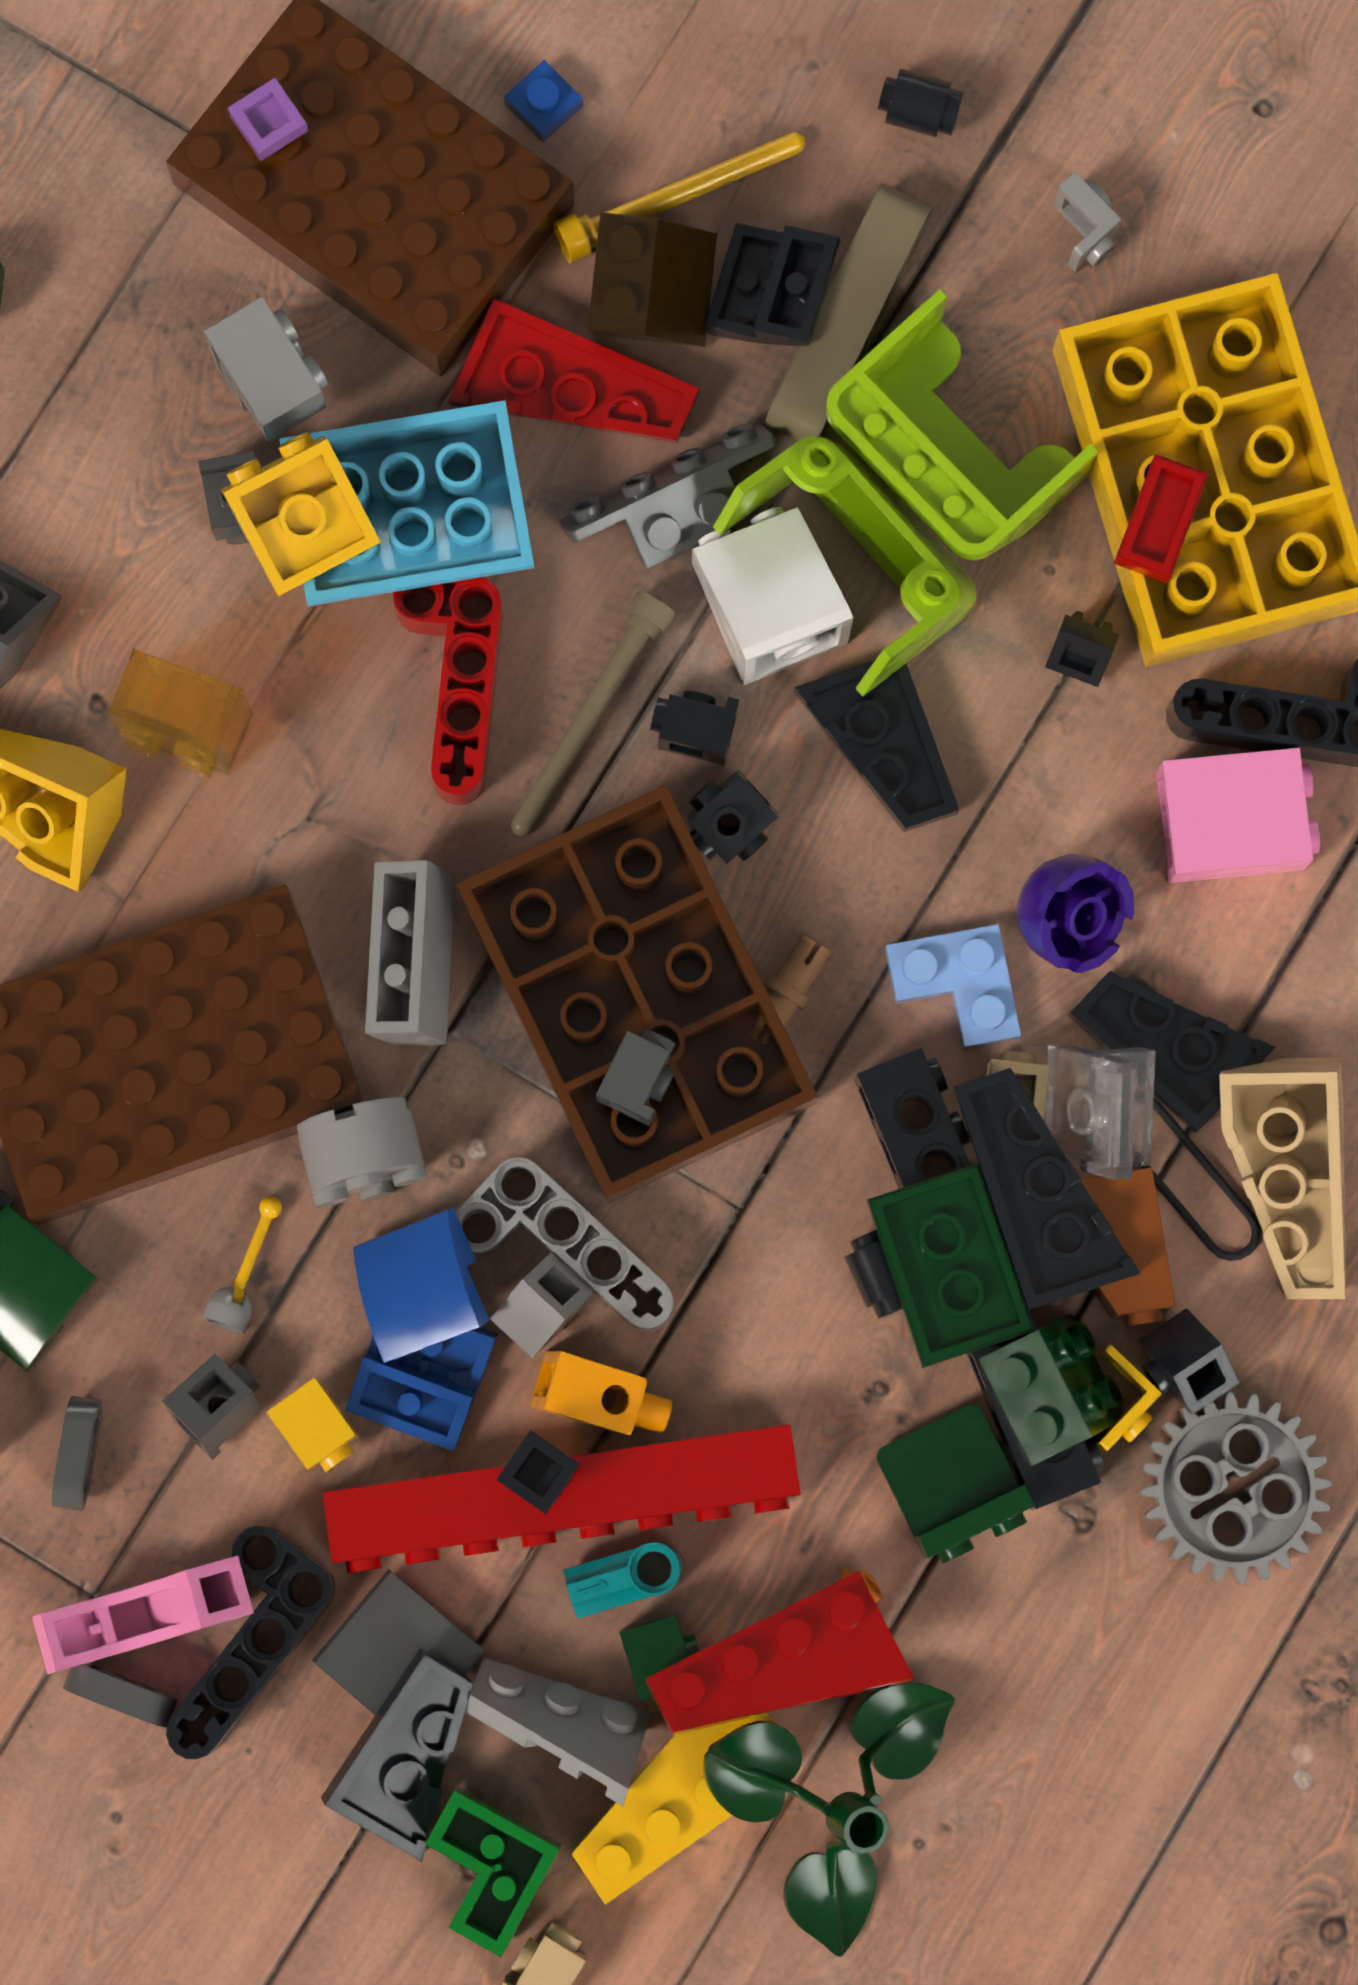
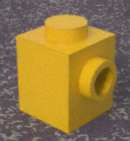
M315 1377L266 1412L307 1470L313 1471L321 1465L327 1473L355 1453L349 1444L359 1437L358 1433L320 1380Z

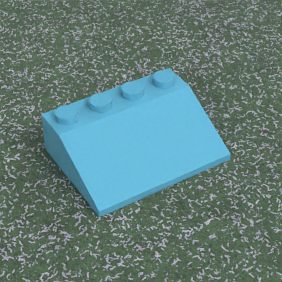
M505 400L310 433L313 441L321 436L328 439L381 543L303 583L308 607L535 568ZM296 436L279 438L280 445Z

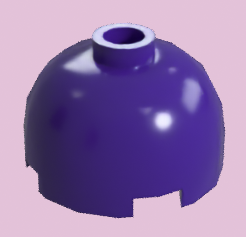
M1067 854L1045 861L1031 873L1021 889L1017 903L1018 925L1028 947L1053 966L1070 969L1075 973H1083L1100 967L1112 957L1120 947L1114 941L1122 929L1125 917L1132 920L1134 916V892L1126 876L1104 861L1086 855Z

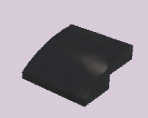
M736 223L704 326L707 333L713 336L746 342L809 346L839 247V236L785 225L783 232Z

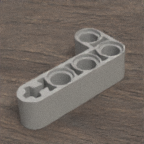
M515 1157L501 1163L456 1212L463 1229L465 1222L473 1214H488L495 1220L496 1230L490 1240L481 1244L468 1241L475 1256L482 1257L493 1254L522 1225L632 1327L647 1332L658 1330L668 1322L672 1315L674 1300L672 1292L666 1283L545 1171L528 1158ZM526 1171L534 1177L536 1181L535 1190L526 1200H512L504 1194L503 1183L512 1172ZM558 1210L570 1211L579 1221L576 1233L571 1238L563 1241L553 1239L545 1230L546 1220L549 1215ZM609 1249L620 1257L621 1269L612 1279L600 1280L589 1272L587 1267L588 1260L597 1250ZM632 1269H635L642 1275L633 1280V1285L640 1292L649 1295L655 1290L661 1295L658 1300V1307L662 1312L656 1318L650 1313L644 1314L641 1318L636 1316L633 1312L637 1307V1302L626 1290L623 1291L619 1300L610 1294L625 1283Z

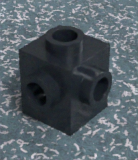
M739 769L721 785L715 779H712L689 801L694 808L688 815V822L694 828L689 833L695 846L708 859L711 860L718 854L726 864L736 855L742 861L753 855L768 840L763 831L778 818L777 810ZM727 813L734 814L739 818L738 822L730 827L723 826L718 820Z

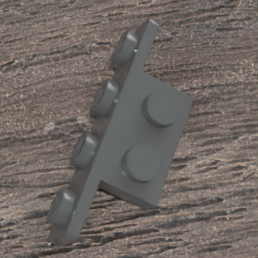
M745 423L733 427L722 435L723 441L705 450L700 447L686 450L671 460L672 466L653 475L651 472L636 474L626 479L620 485V491L604 499L595 496L576 503L570 508V515L559 521L561 527L573 542H578L624 520L641 562L648 569L699 544V539L715 531L713 526L735 489L728 469L777 445L775 438L761 424L753 426L752 423ZM746 516L734 526L749 520L748 517Z

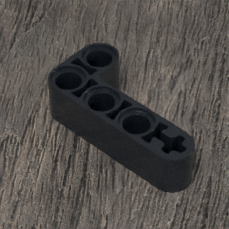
M1358 659L1344 675L1339 700L1207 679H1192L1183 683L1170 700L1166 710V722L1170 730L1177 737L1188 741L1257 752L1300 748L1302 759L1358 767V744L1354 741L1351 732L1352 726L1358 725ZM1190 699L1199 701V710L1205 712L1200 720L1191 719V709L1186 708ZM1223 703H1226L1228 708L1224 713L1222 725H1219L1218 721L1222 713H1218V710ZM1243 707L1257 709L1264 718L1265 727L1256 731L1245 728L1239 721L1238 710ZM1299 716L1313 718L1319 724L1321 730L1320 738L1309 740L1302 737L1295 728V718Z
M253 1526L247 1528L237 1536L233 1544L232 1557H239L243 1575L267 1595L170 1718L166 1732L169 1746L177 1755L185 1759L205 1757L221 1746L328 1609L335 1597L336 1584L329 1570L286 1535L273 1527ZM260 1535L270 1538L277 1550L273 1564L263 1570L253 1567L248 1562L246 1556L249 1542L254 1537ZM303 1572H311L317 1575L323 1586L321 1598L312 1606H304L293 1597L292 1584L295 1578ZM266 1619H273L279 1622L286 1633L285 1643L276 1653H267L261 1650L255 1639L258 1625ZM229 1666L241 1669L248 1678V1690L240 1700L226 1698L220 1692L218 1686L222 1671ZM205 1694L214 1707L230 1713V1716L225 1721L221 1713L214 1715L204 1728V1733L209 1737L208 1742L200 1740L190 1745L185 1740L189 1730L183 1723L185 1719L191 1722L195 1721L206 1713L211 1705L200 1701V1698Z

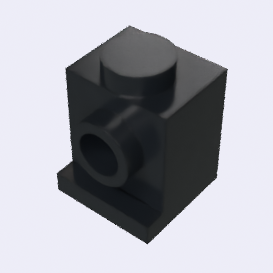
M683 691L682 697L669 694L668 699L658 697L650 727L651 731L660 733L658 749L725 765L738 713L739 699L728 697L726 707L715 705L716 699L714 697L696 691Z
M530 1430L496 1480L541 1512L547 1514L573 1478L580 1464Z

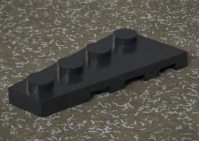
M1011 1068L955 1085L953 1089L1028 1310L1141 1274L1113 1233L1114 1230L1102 1211L1098 1209L1080 1181L1081 1178L1069 1159L1067 1160L1054 1140L1050 1129Z

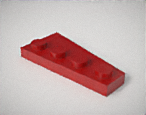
M493 298L448 402L450 405L468 407L505 400L508 415L678 443L701 391L696 386Z
M859 1571L657 1672L646 1678L645 1682L672 1735L747 1719L758 1714L791 1709L833 1697L839 1698L857 1694L877 1687L901 1684L912 1681L914 1677Z

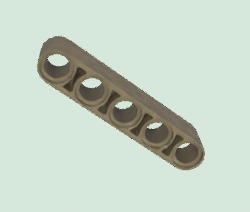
M883 183L881 184L822 301L809 346H800L774 398L765 420L766 426L798 441L810 436H824L829 426L826 417V402L829 391L837 381L861 361L926 229L933 211L932 206Z

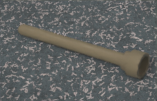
M637 591L626 612L630 616L625 622L628 630L513 817L511 830L515 835L524 837L532 832L648 640L654 641L658 634L664 635L674 620L676 613L655 597L645 592Z

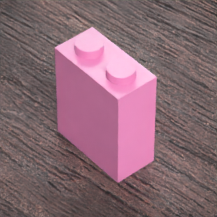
M1300 748L1162 761L1155 772L1168 883L1302 871L1314 861L1313 854H1317L1320 851L1318 823L1316 819H1308L1306 798L1313 796L1312 770L1309 763L1302 764Z

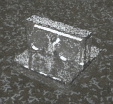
M1071 1044L1048 1045L1047 1065H1049L1045 1123L1061 1151L1074 1168L1117 1180L1132 1178V1167L1151 1165L1155 1050L1136 1047L1094 1051Z

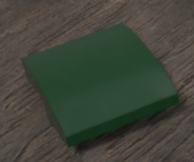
M7 1204L0 1211V1350L25 1371H28L63 1329L64 1325L62 1323L99 1278Z

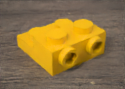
M309 432L298 435L280 445L278 449L282 457L264 467H261L258 459H254L233 469L226 474L231 484L220 489L278 596L381 543L328 439L321 436L313 441Z

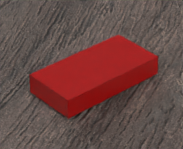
M1155 454L1113 564L1168 583L1209 474Z

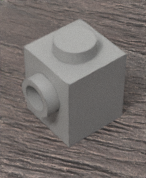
M551 1252L519 1282L490 1319L533 1359L563 1330L595 1291Z

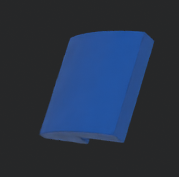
M453 1207L353 1247L355 1268L364 1309L384 1363L474 1330L490 1321L467 1269V1266L474 1263L476 1259Z
M479 1327L387 1363L383 1362L374 1337H372L368 1352L363 1357L345 1411L455 1451L498 1334Z

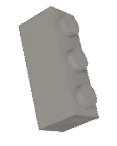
M428 860L375 862L365 1034L393 1046L447 1044L455 875Z

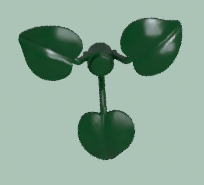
M905 1682L892 1686L886 1685L876 1689L861 1701L852 1717L850 1732L853 1739L866 1749L858 1759L865 1793L863 1796L856 1792H844L836 1796L831 1802H827L792 1782L791 1780L798 1773L802 1762L800 1746L795 1737L786 1728L773 1722L756 1721L745 1724L710 1745L704 1755L703 1771L710 1792L728 1813L738 1819L755 1823L772 1820L780 1813L786 1792L795 1795L826 1815V1825L829 1831L839 1840L827 1843L826 1854L810 1852L797 1860L786 1877L783 1898L787 1912L793 1921L838 1957H842L851 1946L867 1918L877 1886V1869L869 1853L882 1846L889 1832L888 1819L884 1812L877 1807L881 1804L882 1797L876 1793L870 1764L872 1763L873 1768L887 1779L905 1780L918 1775L931 1763L942 1742L947 1717L955 1702V1698L951 1694L937 1687L917 1682Z

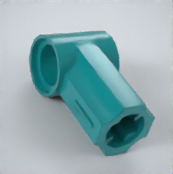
M661 1541L649 1542L639 1547L563 1569L566 1587L577 1619L652 1596L662 1595L674 1589L680 1582L683 1574V1560L679 1552L670 1544ZM649 1552L663 1553L671 1563L670 1578L662 1585L649 1584L640 1573L641 1560Z

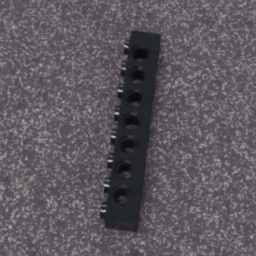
M920 1048L857 1073L854 1082L898 1189L927 1180L922 1173L921 1163L923 1158L930 1154H940L946 1157L952 1165V1171L970 1166L962 1147L970 1143L969 1135L958 1111L948 1113L941 1096V1092L948 1090V1086L936 1058L926 1060L924 1052ZM908 1101L923 1103L930 1112V1124L921 1130L907 1128L899 1117L900 1106ZM1028 1310V1311H1029V1314H1030V1317H1031V1320H1032V1323H1033V1326H1034V1329H1035V1331H1036V1330H1038V1328H1037L1036 1323H1035V1321H1034V1318H1033V1316H1032V1314H1031V1311ZM995 1344L967 1354L1020 1485L1025 1484L1035 1504L1030 1510L1041 1508L1101 1483L1097 1471L1105 1468L1093 1437L1031 1466L978 1360L1002 1348V1346Z

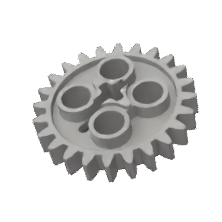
M1224 1393L1220 1410L1217 1409L1213 1401L1201 1409L1200 1416L1196 1414L1191 1415L1184 1407H1181L1179 1413L1184 1424L1181 1428L1168 1421L1160 1425L1163 1432L1169 1438L1167 1444L1154 1441L1148 1443L1147 1447L1160 1458L1157 1464L1140 1466L1142 1472L1154 1477V1485L1139 1489L1138 1495L1155 1498L1156 1506L1147 1510L1142 1515L1144 1519H1161L1163 1526L1153 1536L1155 1541L1172 1538L1176 1542L1168 1556L1171 1560H1177L1186 1553L1192 1555L1188 1572L1197 1574L1208 1563L1211 1564L1210 1574L1212 1581L1221 1582L1227 1568H1231L1236 1584H1245L1248 1576V1567H1252L1260 1580H1267L1270 1578L1269 1561H1273L1282 1570H1289L1292 1567L1286 1551L1292 1549L1297 1553L1307 1555L1310 1550L1301 1538V1535L1304 1532L1309 1534L1322 1533L1323 1529L1311 1519L1313 1512L1330 1511L1328 1504L1316 1499V1491L1331 1487L1332 1481L1315 1478L1314 1470L1327 1462V1458L1323 1456L1309 1457L1306 1450L1313 1445L1317 1437L1314 1434L1297 1438L1294 1433L1301 1421L1299 1416H1293L1283 1423L1278 1421L1281 1409L1280 1403H1272L1262 1413L1259 1412L1258 1395H1249L1244 1402L1243 1408H1238L1234 1393ZM1237 1431L1249 1433L1257 1445L1255 1457L1247 1464L1237 1462L1229 1451L1230 1439ZM1271 1457L1278 1459L1279 1464L1275 1469L1241 1489V1494L1244 1498L1242 1502L1238 1498L1224 1499L1200 1518H1192L1191 1510L1194 1507L1214 1497L1229 1486L1225 1478L1227 1474L1232 1478L1244 1477ZM1190 1462L1200 1464L1208 1475L1206 1489L1197 1496L1188 1494L1180 1483L1181 1471ZM1272 1480L1281 1482L1289 1493L1287 1507L1278 1514L1269 1512L1262 1502L1263 1488ZM1223 1512L1233 1514L1240 1524L1238 1539L1228 1546L1220 1544L1213 1534L1214 1520Z

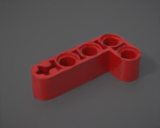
M482 577L393 592V603L397 617L407 630L418 634L445 636L431 772L434 786L439 796L447 803L454 805H467L475 801L482 793L486 779L503 612L498 589L492 582ZM424 591L435 597L434 605L425 613L416 614L405 608L406 600L415 592ZM473 597L485 598L492 604L491 611L481 619L467 618L461 612L462 606L467 600ZM467 652L478 653L486 659L484 668L474 675L462 674L455 668L457 659ZM468 707L477 711L480 719L474 728L468 731H459L450 726L449 719L455 710ZM455 748L465 750L464 762L467 774L470 775L463 777L461 786H452L449 775H446L453 773L455 770L457 757Z

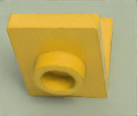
M1111 1344L1105 1346L1098 1354L1140 1394L1122 1412L1118 1421L1108 1427L1095 1441L1101 1452L1108 1451L1121 1436L1130 1443L1153 1419L1146 1410L1162 1394Z

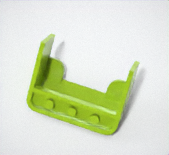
M816 436L805 437L739 483L713 528L719 535L723 534L793 482L801 489L816 494L901 590V599L904 606L918 621L916 625L882 650L859 682L856 690L862 696H865L962 621L976 601V588L970 576L896 493L846 442Z

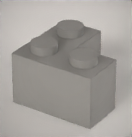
M263 296L203 331L216 367L244 412L249 411L268 442L327 408L321 390L328 385L323 372L311 355L302 360L301 356L304 354L296 340L299 337L288 316L282 308L272 312Z

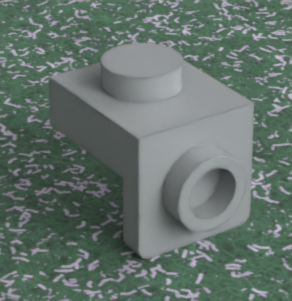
M1074 172L1059 185L1053 206L1084 237L1073 248L1068 262V266L1076 273L1088 262L1093 267L1098 266L1113 252L1118 245L1114 238L1122 219L1110 208V199L1099 185L1093 181L1086 183Z

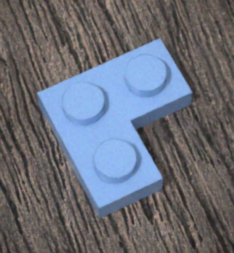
M999 924L885 946L895 1004L952 994L963 1049L1016 1040L1021 1037Z

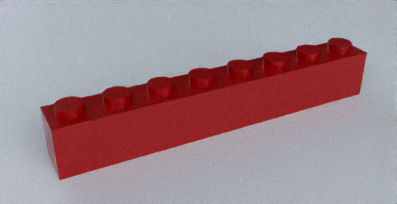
M791 1425L569 1456L578 1462L580 1466L547 1514H544L496 1480L505 1466L322 1492L331 1562H346L347 1573L382 1568L381 1556L404 1553L405 1563L408 1565L441 1560L439 1548L463 1545L464 1556L499 1551L498 1539L521 1536L522 1548L557 1543L556 1531L579 1528L580 1539L615 1534L614 1522L637 1519L640 1531L674 1526L672 1514L695 1511L697 1522L732 1517L730 1506L753 1502L755 1514L790 1509L788 1497L801 1495Z

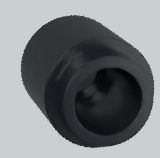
M900 68L897 79L886 77L878 110L887 112L886 124L932 137H937L938 132L951 136L964 92L952 89V82Z
M876 1230L852 1240L850 1243L854 1252L844 1258L866 1307L873 1306L878 1319L901 1310L902 1307Z

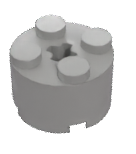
M391 1097L352 1104L354 1110L335 1115L333 1109L297 1124L298 1141L315 1208L343 1203L349 1200L348 1194L359 1192L362 1202L381 1199L395 1193L393 1183L395 1187H401L428 1179L413 1114L405 1098Z

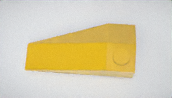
M0 729V836L19 850L16 859L28 869L79 892L88 882L122 816L127 768L78 746Z

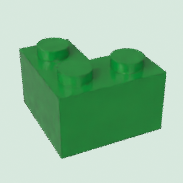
M458 1786L451 1795L425 1843L430 1848L477 1873L449 1929L502 1957L561 1846V1843Z

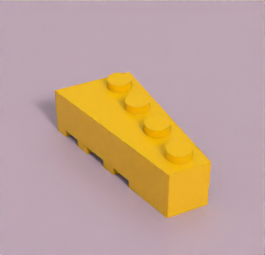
M767 1713L672 1735L632 1780L623 1806L614 1801L575 1845L571 1855L605 1905L732 1816L716 1801L707 1786L703 1771L704 1755L710 1745L745 1724L756 1721L773 1722Z

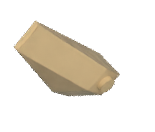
M1342 1057L1283 1058L1220 1071L1222 1133L1228 1148L1233 1153L1247 1198L1251 1200L1263 1231L1264 1242L1286 1299H1346Z

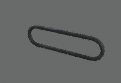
M1144 1093L1128 1094L1121 1098L1113 1107L1110 1116L1111 1130L1118 1142L1141 1169L1151 1168L1122 1133L1119 1127V1116L1122 1109L1131 1102L1141 1101L1153 1107L1248 1220L1252 1232L1250 1242L1244 1249L1238 1252L1222 1250L1212 1241L1153 1170L1155 1186L1205 1246L1218 1258L1235 1261L1249 1256L1257 1247L1260 1238L1259 1223L1251 1210L1159 1101Z

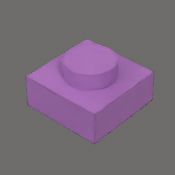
M273 78L227 108L230 118L260 161L308 132L307 123L276 78Z

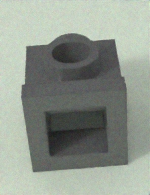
M255 451L198 461L211 529L216 541L226 539L228 544L233 545L249 543L228 503L224 501L225 497L220 489L231 484L226 475L227 473L251 460L257 459Z
M643 1029L640 1036L627 1031L596 1093L597 1101L650 1126L655 1116V1110L648 1107L647 1104L650 1098L661 1102L671 1083L675 1070L667 1067V1063L675 1043L648 1029Z
M216 1354L211 1356L162 1400L174 1422L211 1460L221 1453L219 1447L262 1409L254 1394L260 1389L256 1380L238 1362L229 1368ZM224 1402L216 1411L213 1412L214 1408L219 1403Z

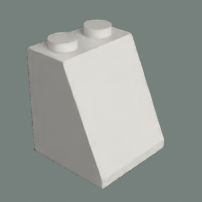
M782 507L768 509L751 519V526L733 533L728 529L721 535L715 530L699 539L700 546L692 549V565L743 686L848 644L854 617L798 507L786 512L783 511Z

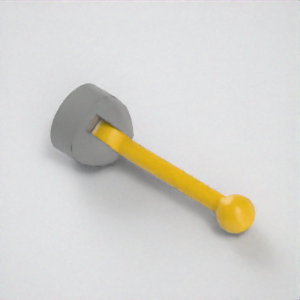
M267 1196L261 1200L259 1205L261 1217L232 1287H223L213 1293L201 1317L205 1321L223 1329L245 1335L252 1316V1304L248 1295L244 1292V1288L271 1221L282 1212V1203L274 1196Z

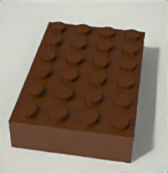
M293 0L166 160L173 184L440 377L482 325L493 298L499 301L502 299L553 233V222L565 217L574 205V185L571 179L320 0ZM273 78H276L307 123L308 132L260 161L230 118L227 108Z
M666 785L456 884L460 897L607 1204L816 1105L818 1096ZM761 1015L765 1025L755 1040L747 1034L749 1030L753 1031ZM643 1029H648L675 1043L667 1063V1067L675 1070L671 1083L661 1102L650 1098L647 1104L648 1107L655 1110V1116L650 1126L598 1102L596 1098V1093L627 1031L640 1036ZM768 1031L770 1034L767 1039L768 1042L766 1045H763L761 1041Z
M286 884L0 984V1137L28 1220L38 1225L298 1134L297 1124L310 1117L333 1109L335 1115L354 1110L352 1104L364 1102L293 896Z

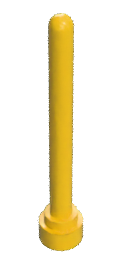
M798 132L788 133L604 213L650 218L801 153L806 145L805 138ZM573 213L553 222L556 239L569 264L592 254L591 249L597 247L600 214L589 218L587 214L577 217Z

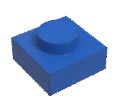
M545 60L504 96L505 105L542 143L583 107V98Z

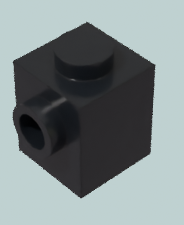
M1187 1308L1138 1340L1149 1361L1142 1366L1147 1379L1162 1393L1161 1396L1170 1392L1191 1415L1240 1383L1222 1344Z

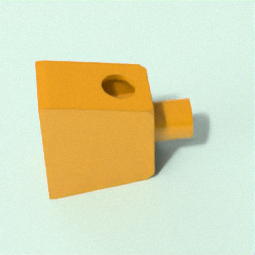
M545 1351L528 1407L613 1433L631 1436L634 1426L662 1434L671 1414L672 1400L645 1392L647 1379L562 1351ZM606 1389L614 1390L616 1394V1403L611 1410L605 1409L602 1405V1395Z

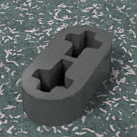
M78 1396L70 1397L65 1413L52 1489L53 1507L83 1511L85 1508L101 1426V1400Z
M89 1663L70 1668L63 1685V1689L161 1727H167L178 1701L176 1697Z

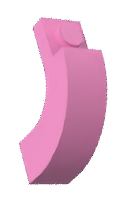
M234 1556L184 1570L112 1594L32 1616L48 1675L253 1614L254 1611L239 1557Z

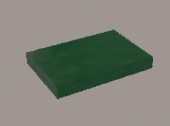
M979 1163L866 1200L921 1368L1035 1331Z

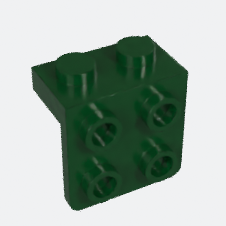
M1071 1314L978 1359L1031 1466L1095 1436L1115 1424L1122 1415L1120 1407L1123 1406V1397L1119 1387L1109 1375L1104 1376L1094 1356L1097 1352V1347L1091 1332L1082 1322L1078 1323Z
M974 1404L967 1405L881 1447L876 1455L879 1467L924 1558H930L938 1554L942 1563L953 1560L974 1549L970 1540L971 1537L989 1528L992 1529L995 1537H999L1027 1523L1023 1512L1035 1506L1025 1484L1019 1485L983 1410Z

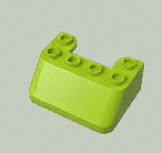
M939 289L833 385L827 397L826 417L831 427L955 555L966 560H980L1025 535L1089 476L1098 451L1090 443L1074 458L1067 450L1060 446L1042 445L1030 451L1009 470L933 392L955 372L961 357L958 339L942 322L947 296Z

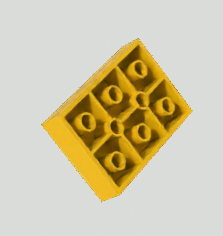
M1278 273L1059 330L1052 351L1081 450L1083 451L1091 443L1098 451L1089 477L1114 560L1155 454L1209 474L1168 583L1115 564L1146 668L1358 612V536Z

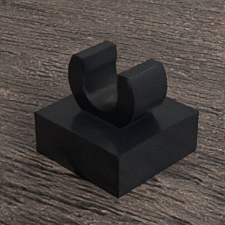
M1076 611L1072 617L1065 615L1045 668L1098 687L1114 651L1119 634L1112 632L1113 627L1109 622L1105 621L1102 628L1082 621L1084 613Z

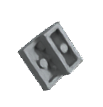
M388 1569L312 1660L335 1682L376 1715L420 1648L466 1675L485 1650L440 1613L428 1600Z

